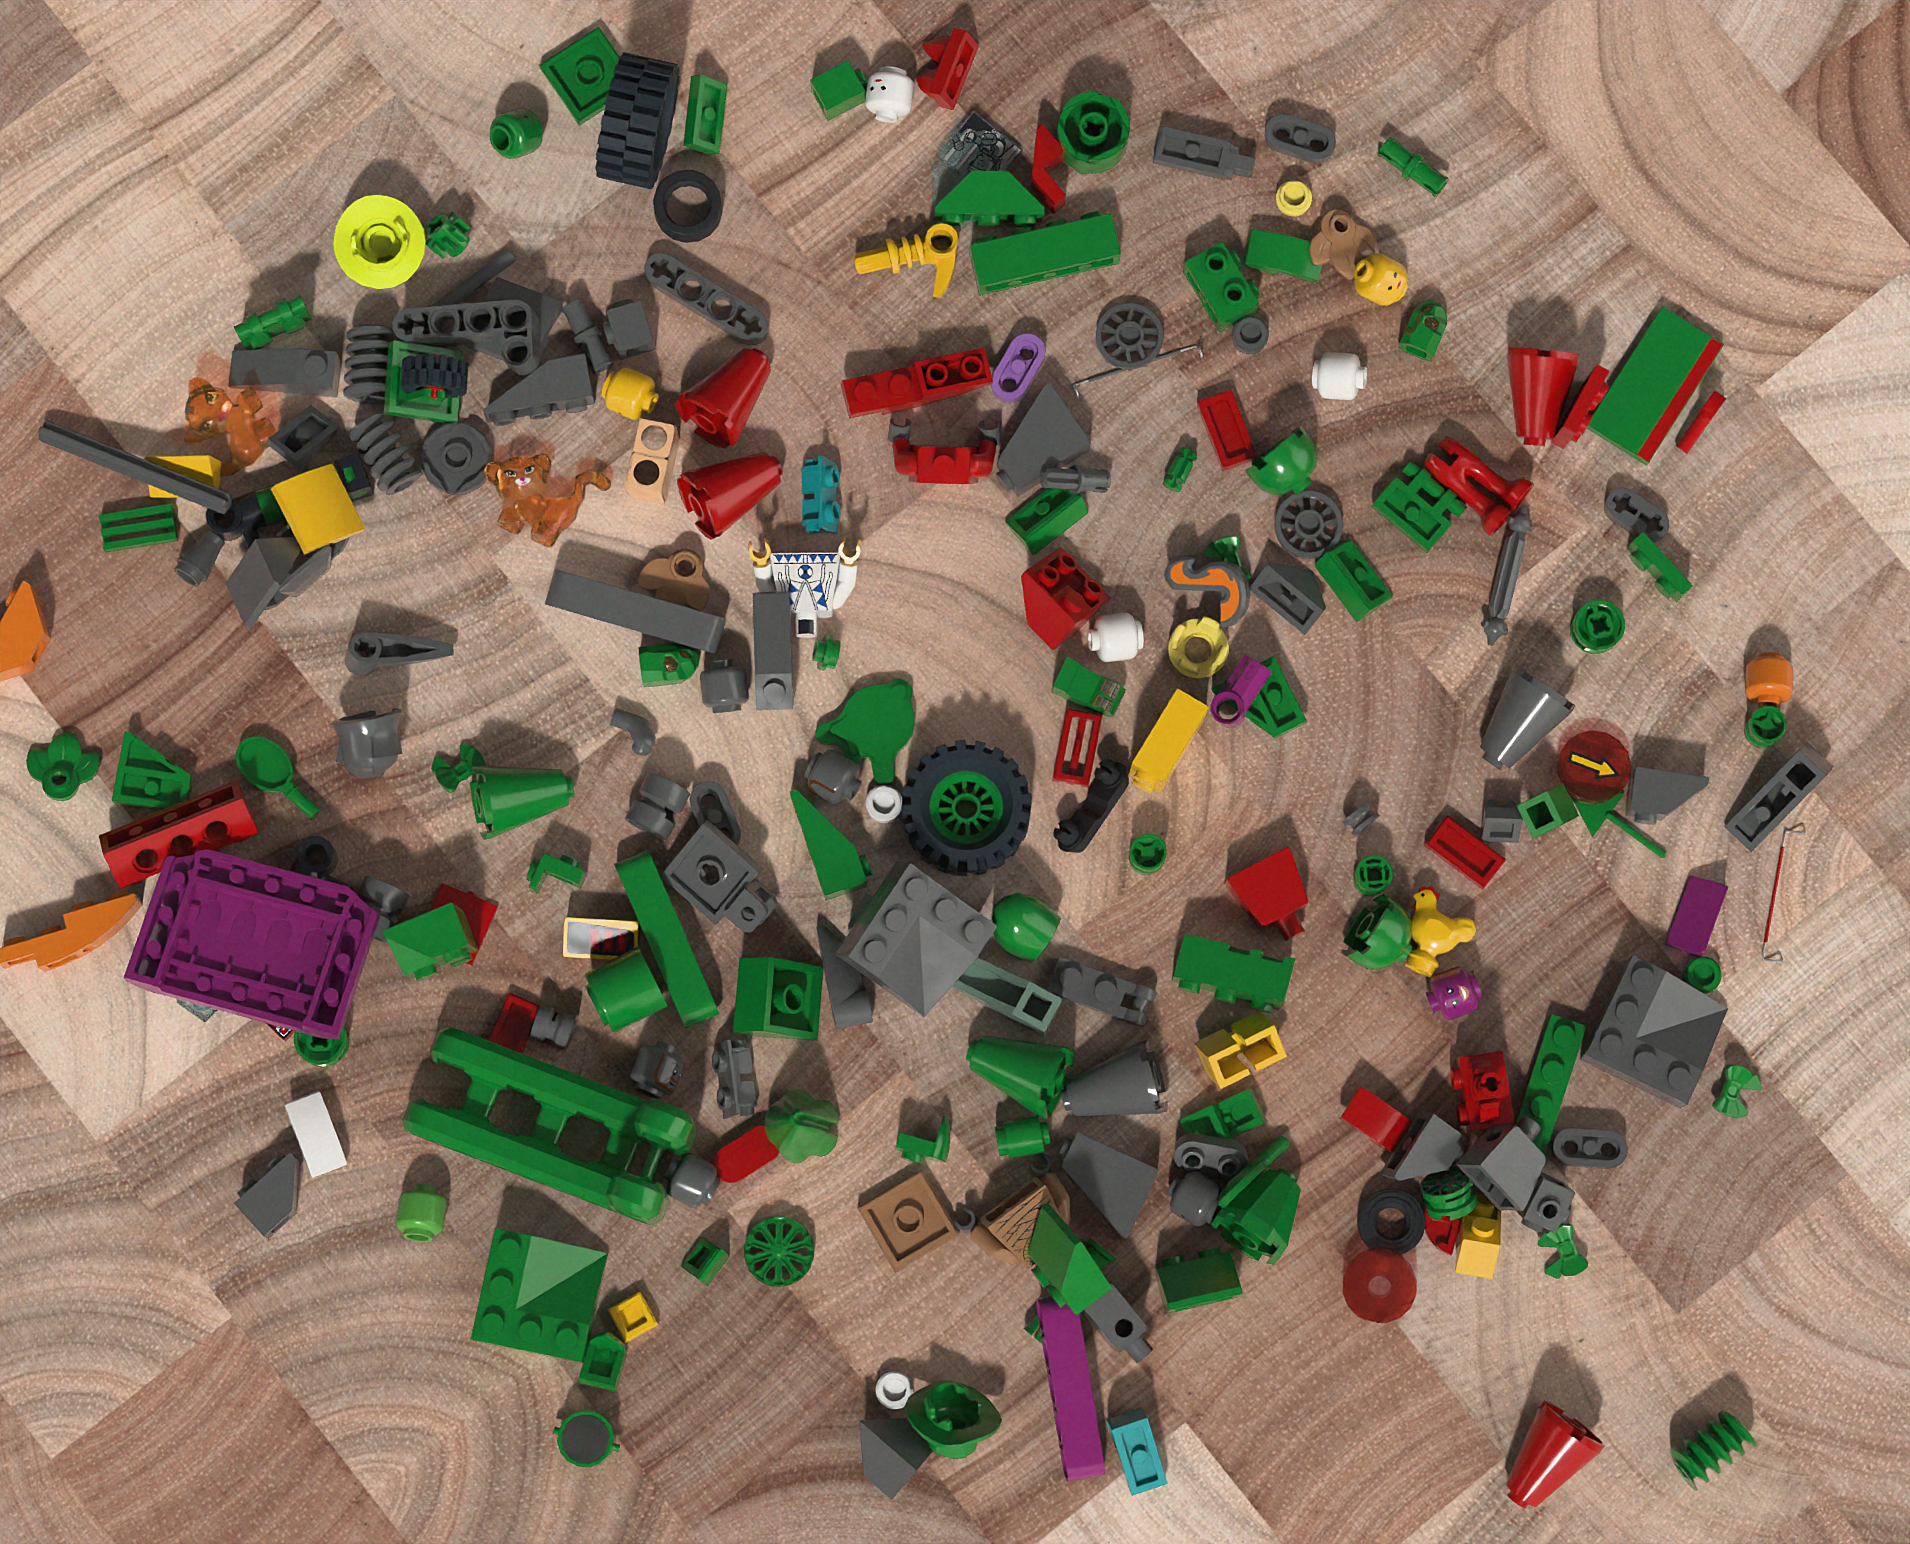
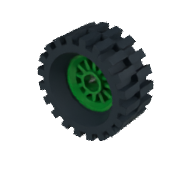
M623 52L614 70V78L610 82V91L606 97L605 111L601 120V132L598 136L597 144H599L596 152L597 163L595 166L598 178L653 189L658 179L659 170L661 171L663 157L668 146V137L672 129L671 124L675 114V102L678 95V64Z
M966 740L955 741V746L947 747L945 743L936 747L934 754L929 755L926 753L920 759L918 767L912 768L908 775V782L903 788L902 822L904 831L909 837V843L914 851L916 849L919 851L922 860L927 864H930V862L938 866V870L944 873L951 870L956 871L957 876H967V872H976L977 875L987 873V869L993 866L997 869L1005 864V859L1009 856H1014L1028 832L1032 802L1025 775L1019 773L1018 764L1012 758L1007 760L1004 757V751L997 747L994 750L985 748V742L976 741L975 745H966ZM962 784V794H959L955 786ZM967 784L975 785L971 794L967 791ZM980 788L983 789L986 793L977 798L976 796ZM949 790L955 799L953 800L944 794ZM988 799L992 801L990 805H981ZM940 801L951 807L939 808ZM964 801L973 803L977 809L976 814L971 818L960 817L955 810L959 803ZM984 812H994L992 818H990V817H988V816H986V815H984V814H982V813H984ZM940 815H951L944 821H941ZM978 820L988 824V826L983 830ZM953 822H956L952 832L946 828ZM972 825L978 832L975 835H970V826ZM961 826L965 827V836L958 835Z

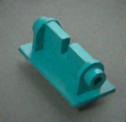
M818 455V460L807 459L805 460V466L801 468L802 493L814 494V499L802 500V526L806 527V533H820V528L837 534V522H839L841 516L840 506L837 502V487L840 483V473L836 462Z

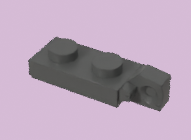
M1161 126L1153 164L1221 180L1223 178L1232 180L1233 174L1252 178L1256 159L1238 154L1240 148L1231 145L1232 142Z

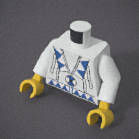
M844 537L839 546V553H771L770 544L766 538H764L765 549L762 552H755L752 548V542L749 541L748 551L750 557L754 560L753 569L758 590L760 592L790 591L791 618H795L796 637H816L817 618L832 617L833 609L843 606L855 587L858 567L856 559L859 557L862 549L861 540L858 539L857 550L848 551L844 546L846 537Z

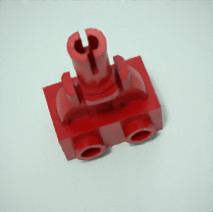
M1503 1051L1458 1057L1454 1061L1455 1067L1450 1068V1077L1453 1090L1459 1089L1461 1104H1456L1459 1126H1465L1466 1133L1473 1134L1485 1132L1493 1124L1515 1125Z

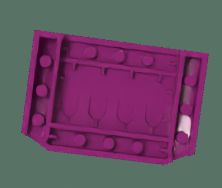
M209 849L195 851L194 855L178 858L174 855L168 856L164 861L123 978L126 982L149 992L323 1039H339L380 916L348 886Z

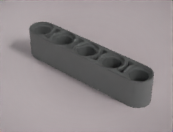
M554 569L545 600V605L717 654L726 619L557 569Z

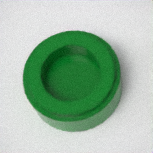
M1696 957L1683 970V981L1703 994L1712 992L1721 982L1722 973L1720 966L1709 957Z

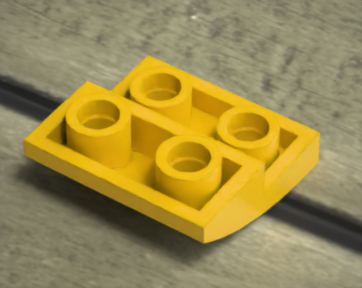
M333 464L302 473L271 488L304 555L330 543H337L366 529Z

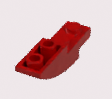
M979 348L915 361L913 366L842 380L841 388L850 419L882 412V415L939 402L993 383L985 348Z

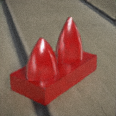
M953 28L951 36L936 37L922 44L929 57L940 64L938 68L925 71L916 77L919 88L926 95L932 97L940 107L950 110L955 108L979 47L966 30Z

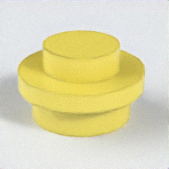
M1287 181L1279 187L1276 193V205L1287 216L1296 217L1304 214L1312 202L1310 189L1300 181Z

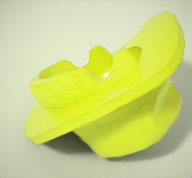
M383 195L365 196L354 201L341 215L336 225L333 242L335 256L346 275L362 286L376 289L391 288L407 281L418 269L424 257L426 244L424 229L415 213L401 201Z

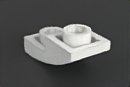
M319 1090L283 1103L312 1178L347 1165Z

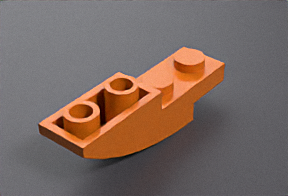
M125 890L108 895V901L93 905V901L75 904L71 906L72 912L62 914L66 929L62 930L61 926H53L39 931L40 936L33 939L25 940V937L21 936L4 941V947L0 948V966L6 969L36 960L38 968L47 972L79 959L101 946L120 931L141 908V898L135 893L129 895V891Z

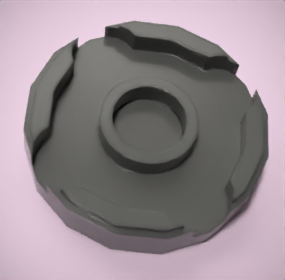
M446 423L434 429L425 439L422 446L421 468L428 482L438 491L450 495H466L479 489L489 478L494 465L493 450L487 437L475 426L469 424Z

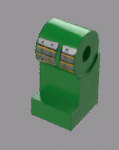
M1067 657L1051 693L1088 710L1096 711L1107 717H1114L1126 689L1118 683L1080 666L1079 662Z

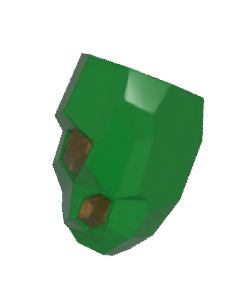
M1429 299L1420 303L1414 309L1399 344V349L1419 359L1432 362L1447 326V314L1440 303Z
M668 644L638 647L644 687L682 684L693 676L699 666L698 653L688 646Z

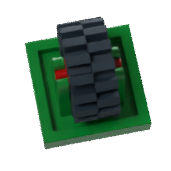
M396 340L391 341L388 345L384 414L445 424L457 423L459 396L462 397L467 394L469 364L462 360V351Z

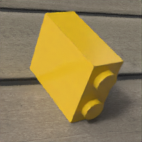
M1177 688L1131 764L1129 776L1134 779L1132 782L1134 786L1148 794H1151L1152 791L1161 794L1204 723L1209 710L1207 705Z

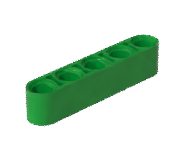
M644 850L614 863L685 1029L719 1015V1011L649 850Z

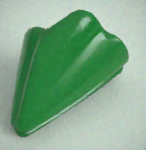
M792 1090L785 1093L780 1100L772 1104L766 1114L764 1124L769 1141L791 1163H801L811 1155L826 1156L837 1144V1135L830 1131L831 1126L839 1123V1114L835 1106L827 1100H815L807 1091Z

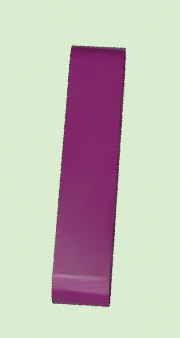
M1051 1296L1036 1299L1042 1346L1066 1481L1105 1475L1080 1314L1076 1316L1067 1304L1060 1308Z

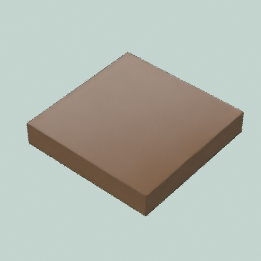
M922 1170L857 1207L895 1273L959 1236V1232Z

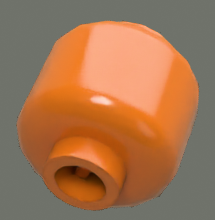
M1764 652L1756 655L1755 659L1746 665V696L1750 701L1757 703L1760 708L1764 706L1778 708L1781 703L1787 702L1792 697L1793 666L1779 653Z

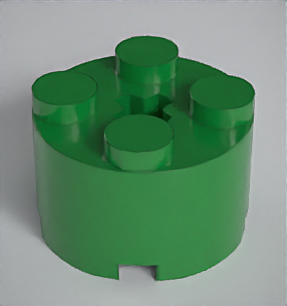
M1084 92L1071 98L1062 109L1057 124L1056 140L1064 150L1063 160L1075 169L1076 172L1085 175L1101 173L1113 168L1126 153L1130 131L1128 114L1124 106L1117 99L1099 94V92ZM1088 129H1091L1093 133L1099 132V135L1094 137L1092 134L1087 135L1086 133Z

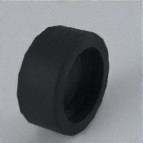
M694 170L676 171L663 179L656 188L653 198L655 219L662 232L673 240L684 243L699 242L710 236L719 226L723 213L721 195L714 181L704 173ZM692 186L705 193L709 200V210L702 222L695 226L685 227L671 220L667 213L666 205L669 196L675 190L681 187Z

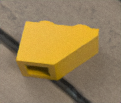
M1476 1192L1478 1199L1476 1208L1460 1218L1461 1223L1456 1244L1455 1273L1492 1279L1501 1246V1210H1498L1483 1192Z

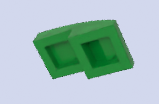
M1255 229L1249 231L1242 265L1272 275L1283 273L1310 283L1319 281L1322 264L1313 265L1309 252L1310 241Z
M1253 1088L1179 1119L1185 1134L1196 1133L1227 1140L1267 1123Z

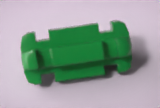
M1181 447L1178 453L1180 455L1175 457L1168 471V478H1164L1163 485L1171 491H1181V483H1185L1193 467L1192 461L1197 460V454L1189 448Z

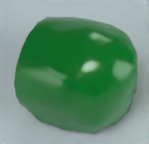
M1014 893L1004 896L993 906L990 921L997 925L993 933L996 941L1008 953L1019 960L1032 962L1038 958L1052 939L1059 926L1061 917L1043 900L1027 894Z

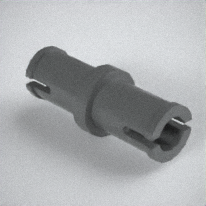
M577 299L565 305L561 310L576 336L573 340L576 346H581L593 374L612 367L614 361L611 359L600 337L602 331L599 326L595 327L583 299Z

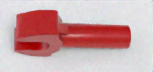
M1714 390L1675 446L1688 454L1727 398Z

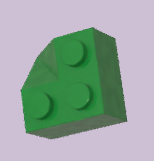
M449 903L383 930V934L404 976L410 979L415 977L417 981H422L438 973L436 968L445 964H450L451 967L465 964L472 960L470 954L479 951L464 911L454 903Z

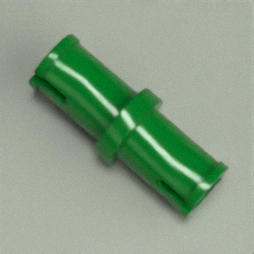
M1392 136L1384 142L1377 156L1382 157L1400 170L1404 179L1407 181L1412 179L1434 197L1440 194L1449 180L1448 177L1443 176L1424 162V156L1420 153L1413 154L1394 140Z

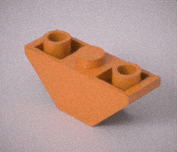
M24 580L19 588L15 587L10 592L6 600V607L8 608L0 620V682L33 672L51 640L37 591Z

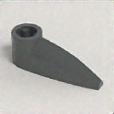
M361 632L351 638L344 661L351 673L365 676L372 673L376 666H397L437 660L454 655L453 644L427 638L391 633ZM358 651H365L368 657H361V653Z
M817 926L816 932L835 1028L840 1029L872 1023L870 1000L860 972L835 955L842 944L827 927Z

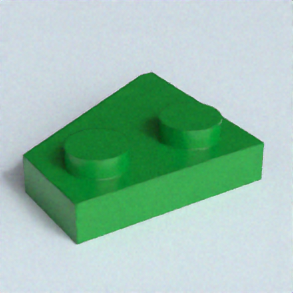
M124 731L112 801L119 804L163 810L190 799L193 777L138 739L134 734Z

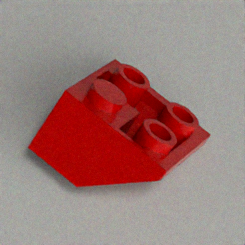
M1062 547L1044 557L1021 575L1027 625L1052 650L1070 639L1111 599L1100 583L1092 579L1077 564L1076 559L1066 553Z

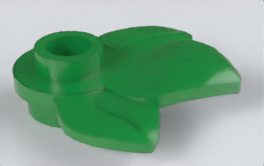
M66 731L52 740L48 750L40 748L29 749L26 762L30 776L42 783L43 790L49 798L56 801H67L75 796L80 784L88 782L96 776L100 767V755L96 753L82 754L81 746L76 736ZM66 778L64 784H54L58 779Z

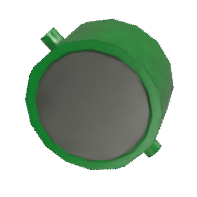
M582 1410L573 1413L562 1422L560 1428L555 1426L553 1434L558 1435L557 1443L560 1453L568 1462L577 1467L592 1468L601 1465L612 1455L613 1451L619 1452L620 1444L615 1443L616 1435L613 1425L606 1417L594 1411Z

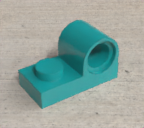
M1143 1407L1107 1418L1110 1434L1119 1455L1131 1495L1133 1496L1168 1484Z

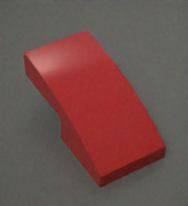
M1362 1086L1359 1087L1340 1117L1342 1121L1369 1137L1370 1141L1390 1154L1394 1152L1412 1123L1406 1116Z

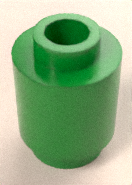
M1038 1116L1004 1121L1003 1126L994 1127L999 1156L1009 1155L1010 1159L1043 1153L1044 1145L1050 1144L1047 1122L1039 1123Z

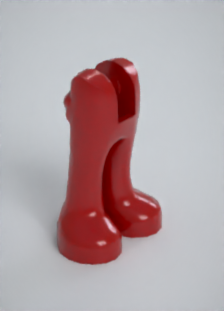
M1446 436L1438 443V446L1455 462L1449 466L1439 457L1430 453L1423 464L1433 474V477L1455 492L1476 511L1481 518L1483 530L1488 535L1493 536L1503 526L1511 512H1514L1533 488L1534 483L1525 477L1514 481L1506 480L1489 468L1466 446ZM1470 476L1476 479L1498 498L1502 504L1495 503L1493 499L1480 492L1467 480V477Z

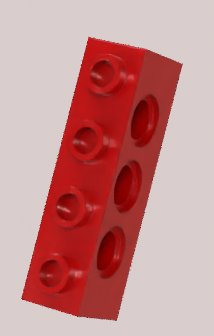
M235 780L99 835L103 856L120 889L128 885L139 884L146 878L160 873L168 856L174 855L178 858L194 855L195 851L205 849L216 851L232 843L244 842L250 836L257 834L258 830L251 808L238 780ZM221 821L216 825H209L211 822ZM179 835H186L181 839H174ZM144 849H151L149 852L139 853Z

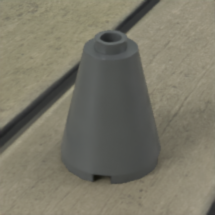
M1515 665L1510 672L1480 745V748L1486 751L1482 758L1499 770L1503 765L1511 768L1568 717L1576 706L1542 681L1531 676L1518 665Z
M1140 1041L1066 1080V1088L1061 1089L1062 1101L1066 1111L1072 1110L1075 1116L1138 1115L1167 1112L1168 1102L1160 1103L1159 1093L1166 1092L1157 1056L1155 1051L1149 1053L1146 1051L1151 1045L1150 1041Z

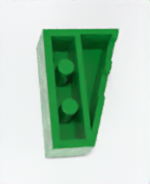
M1185 934L1172 981L1179 983L1178 989L1199 994L1200 989L1214 992V999L1235 1004L1236 999L1250 1002L1249 1008L1271 1014L1272 1009L1279 1010L1285 1001L1296 958L1284 956L1282 961L1264 956V952L1251 949L1249 952L1231 947L1229 943Z

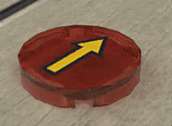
M1592 730L1579 733L1567 741L1558 756L1556 770L1558 778L1560 777L1561 783L1564 784L1570 796L1580 802L1596 805L1609 801L1612 798L1614 799L1622 792L1630 779L1632 765L1629 753L1620 740L1608 733Z

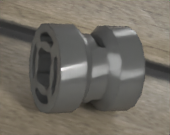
M542 1003L536 1015L530 1038L540 1042L547 1039L552 1041L555 1047L566 1050L574 1034L578 1015L570 1012L557 1013L553 1006Z

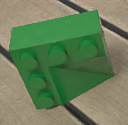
M495 1228L470 1340L583 1364L590 1342L608 1253Z

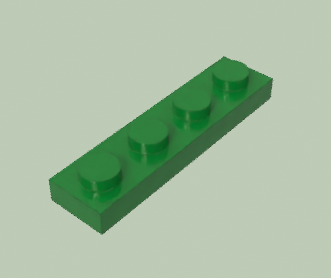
M1553 1014L1549 1016L1515 1120V1125H1517L1521 1117H1528L1539 1124L1541 1130L1533 1143L1544 1155L1546 1154L1587 1027L1586 1025Z

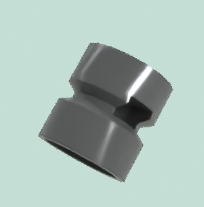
M647 773L639 789L642 797L640 800L633 801L625 820L652 836L668 840L676 824L673 816L675 813L682 812L690 793L661 776Z
M365 876L357 895L380 916L374 939L388 943L383 930L396 925L392 918L394 915L401 914L409 895L383 881Z

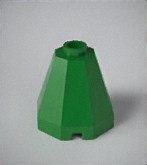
M1279 1168L1277 1171L1273 1169L1267 1170L1244 1188L1227 1207L1220 1209L1211 1223L1212 1226L1217 1229L1221 1225L1224 1230L1220 1236L1224 1241L1249 1258L1259 1261L1262 1255L1268 1256L1269 1259L1266 1263L1274 1265L1280 1259L1289 1243L1301 1192L1300 1187L1296 1183L1297 1178L1291 1172Z

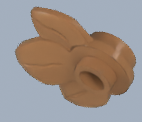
M1334 209L1322 217L1320 232L1311 239L1309 252L1313 265H1321L1331 261L1343 277L1351 280L1354 278L1356 265L1363 260V257L1366 258L1370 254L1379 253V247L1373 233L1368 228L1355 224L1352 216L1346 211ZM1335 221H1339L1342 224L1343 232L1335 229Z
M690 549L677 550L669 559H653L643 568L637 584L643 588L656 590L655 598L681 606H685L687 603L698 611H702L705 608L710 597L709 585L702 576V559L695 551ZM682 561L689 562L692 566L691 572L688 574L680 573L678 564Z

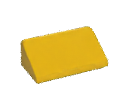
M212 456L145 457L147 461L219 489L221 461ZM148 485L151 498H181Z

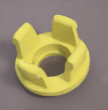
M1203 616L1202 619H1191L1179 624L1173 631L1168 644L1169 658L1175 669L1181 674L1194 679L1208 678L1216 674L1224 666L1229 652L1228 640L1220 628V623L1206 616ZM1192 638H1204L1211 646V655L1203 663L1191 662L1185 655V645Z

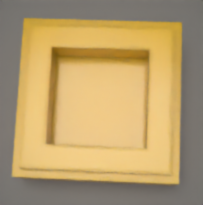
M641 1292L607 1309L625 1343L659 1325Z

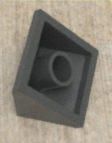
M296 537L255 539L227 580L226 586L243 624L249 629L253 627L273 598L301 551Z

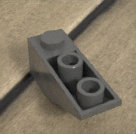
M579 354L548 360L483 409L487 423L494 422L496 426H504L515 423V418L530 416V419L537 420L550 417L552 415L551 412L566 409L567 413H578L587 410V406L594 405L595 402L586 355Z

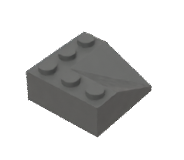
M896 861L835 955L922 1017H925L978 957L997 928V925L911 863Z
M1632 955L1624 964L1580 1060L1681 1109L1688 1105L1697 1086L1728 1008L1669 972Z

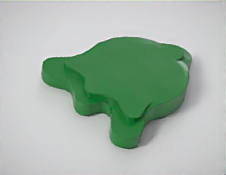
M895 679L889 684L871 685L855 692L836 719L817 727L816 738L818 742L823 745L839 746L843 755L856 764L863 758H868L871 761L875 782L879 785H890L894 780L896 756L907 746L915 727L914 712L911 704V685L903 679Z

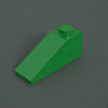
M797 789L790 791V797L825 901L868 887L866 877L871 876L872 873L866 855L858 856L856 847Z

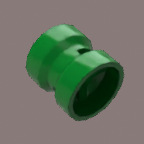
M1764 706L1757 709L1744 725V734L1748 742L1757 748L1772 746L1786 731L1787 721L1785 715L1773 706Z
M1146 833L1138 836L1133 841L1129 850L1128 859L1130 866L1141 875L1155 874L1162 868L1167 854L1166 845L1160 837L1154 834Z
M1371 855L1365 857L1360 861L1353 873L1355 888L1365 896L1374 897L1380 895L1387 889L1392 880V867L1381 856Z

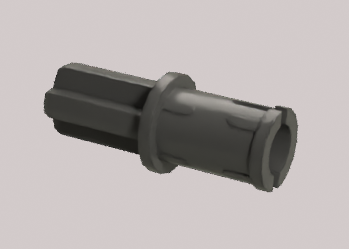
M1073 465L1069 469L1044 468L1040 473V484L1042 487L1068 489L1072 494H1078L1081 491L1106 493L1108 491L1107 488H1110L1111 485L1110 473L1105 469L1091 470L1083 469L1079 465Z

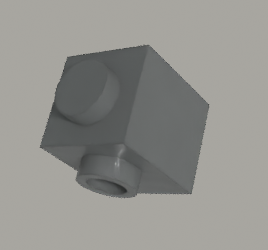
M632 299L621 300L612 305L613 309L606 310L609 322L602 324L608 344L616 343L621 360L655 350L653 337L641 300L633 302Z

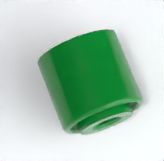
M639 947L585 973V978L588 982L585 988L604 1026L609 1024L614 1033L668 1007Z

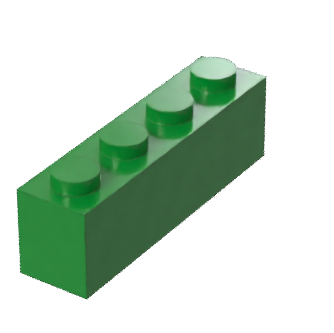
M1099 211L1090 212L1080 217L1081 220L1067 223L1066 220L1060 219L1047 223L1045 225L1046 228L1032 231L1031 228L1025 227L1012 231L1010 236L996 239V236L990 235L975 240V244L970 245L969 256L979 296L1120 264L1121 252L1111 213L1102 215Z

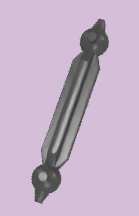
M1521 506L1516 514L1506 518L1511 532L1505 538L1489 604L1490 618L1481 622V626L1484 627V632L1487 635V643L1490 646H1493L1499 637L1505 636L1508 633L1503 619L1509 613L1525 548L1524 533L1527 531L1531 532L1533 529V525H1531L1530 519L1527 516L1526 506Z

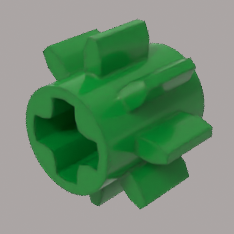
M451 212L448 217L440 213L434 216L426 226L425 233L430 237L426 240V245L442 259L447 254L451 257H456L469 244L470 238L465 232L470 229V226L454 212Z

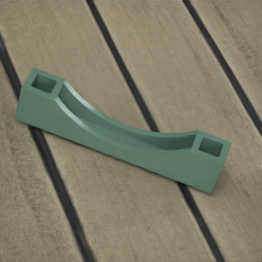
M867 893L864 894L848 923L849 932L872 899V896ZM979 957L974 960L952 985V988L1043 1037L1062 1003L1060 997Z

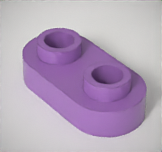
M1026 333L1017 336L1011 342L992 375L993 383L991 384V389L998 400L1005 403H1014L1025 395L1045 359V346L1039 337ZM1023 350H1030L1034 356L1030 360H1025L1020 356V353ZM1007 380H1011L1016 384V387L1008 391L1003 388L1002 384Z

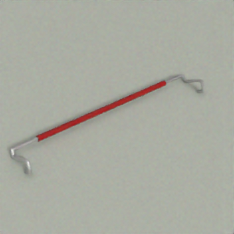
M1787 829L1784 831L1762 953L1763 961L1777 962V964H1783V962L1780 960L1764 959L1775 903L1786 832L1806 835L1802 831Z

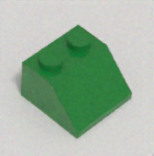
M774 957L739 958L733 1032L767 1038L818 1041L823 967Z
M1046 1203L1042 1206L1028 1250V1255L1036 1265L1031 1269V1272L1043 1288L1049 1284L1051 1285L1047 1291L1060 1308L1067 1304L1077 1316L1110 1291L1112 1287L1081 1240L1051 1205Z
M1220 1247L1199 1251V1259L1185 1262L1183 1255L1161 1260L1163 1267L1157 1268L1155 1273L1165 1315L1241 1296L1243 1291L1230 1251L1221 1253Z

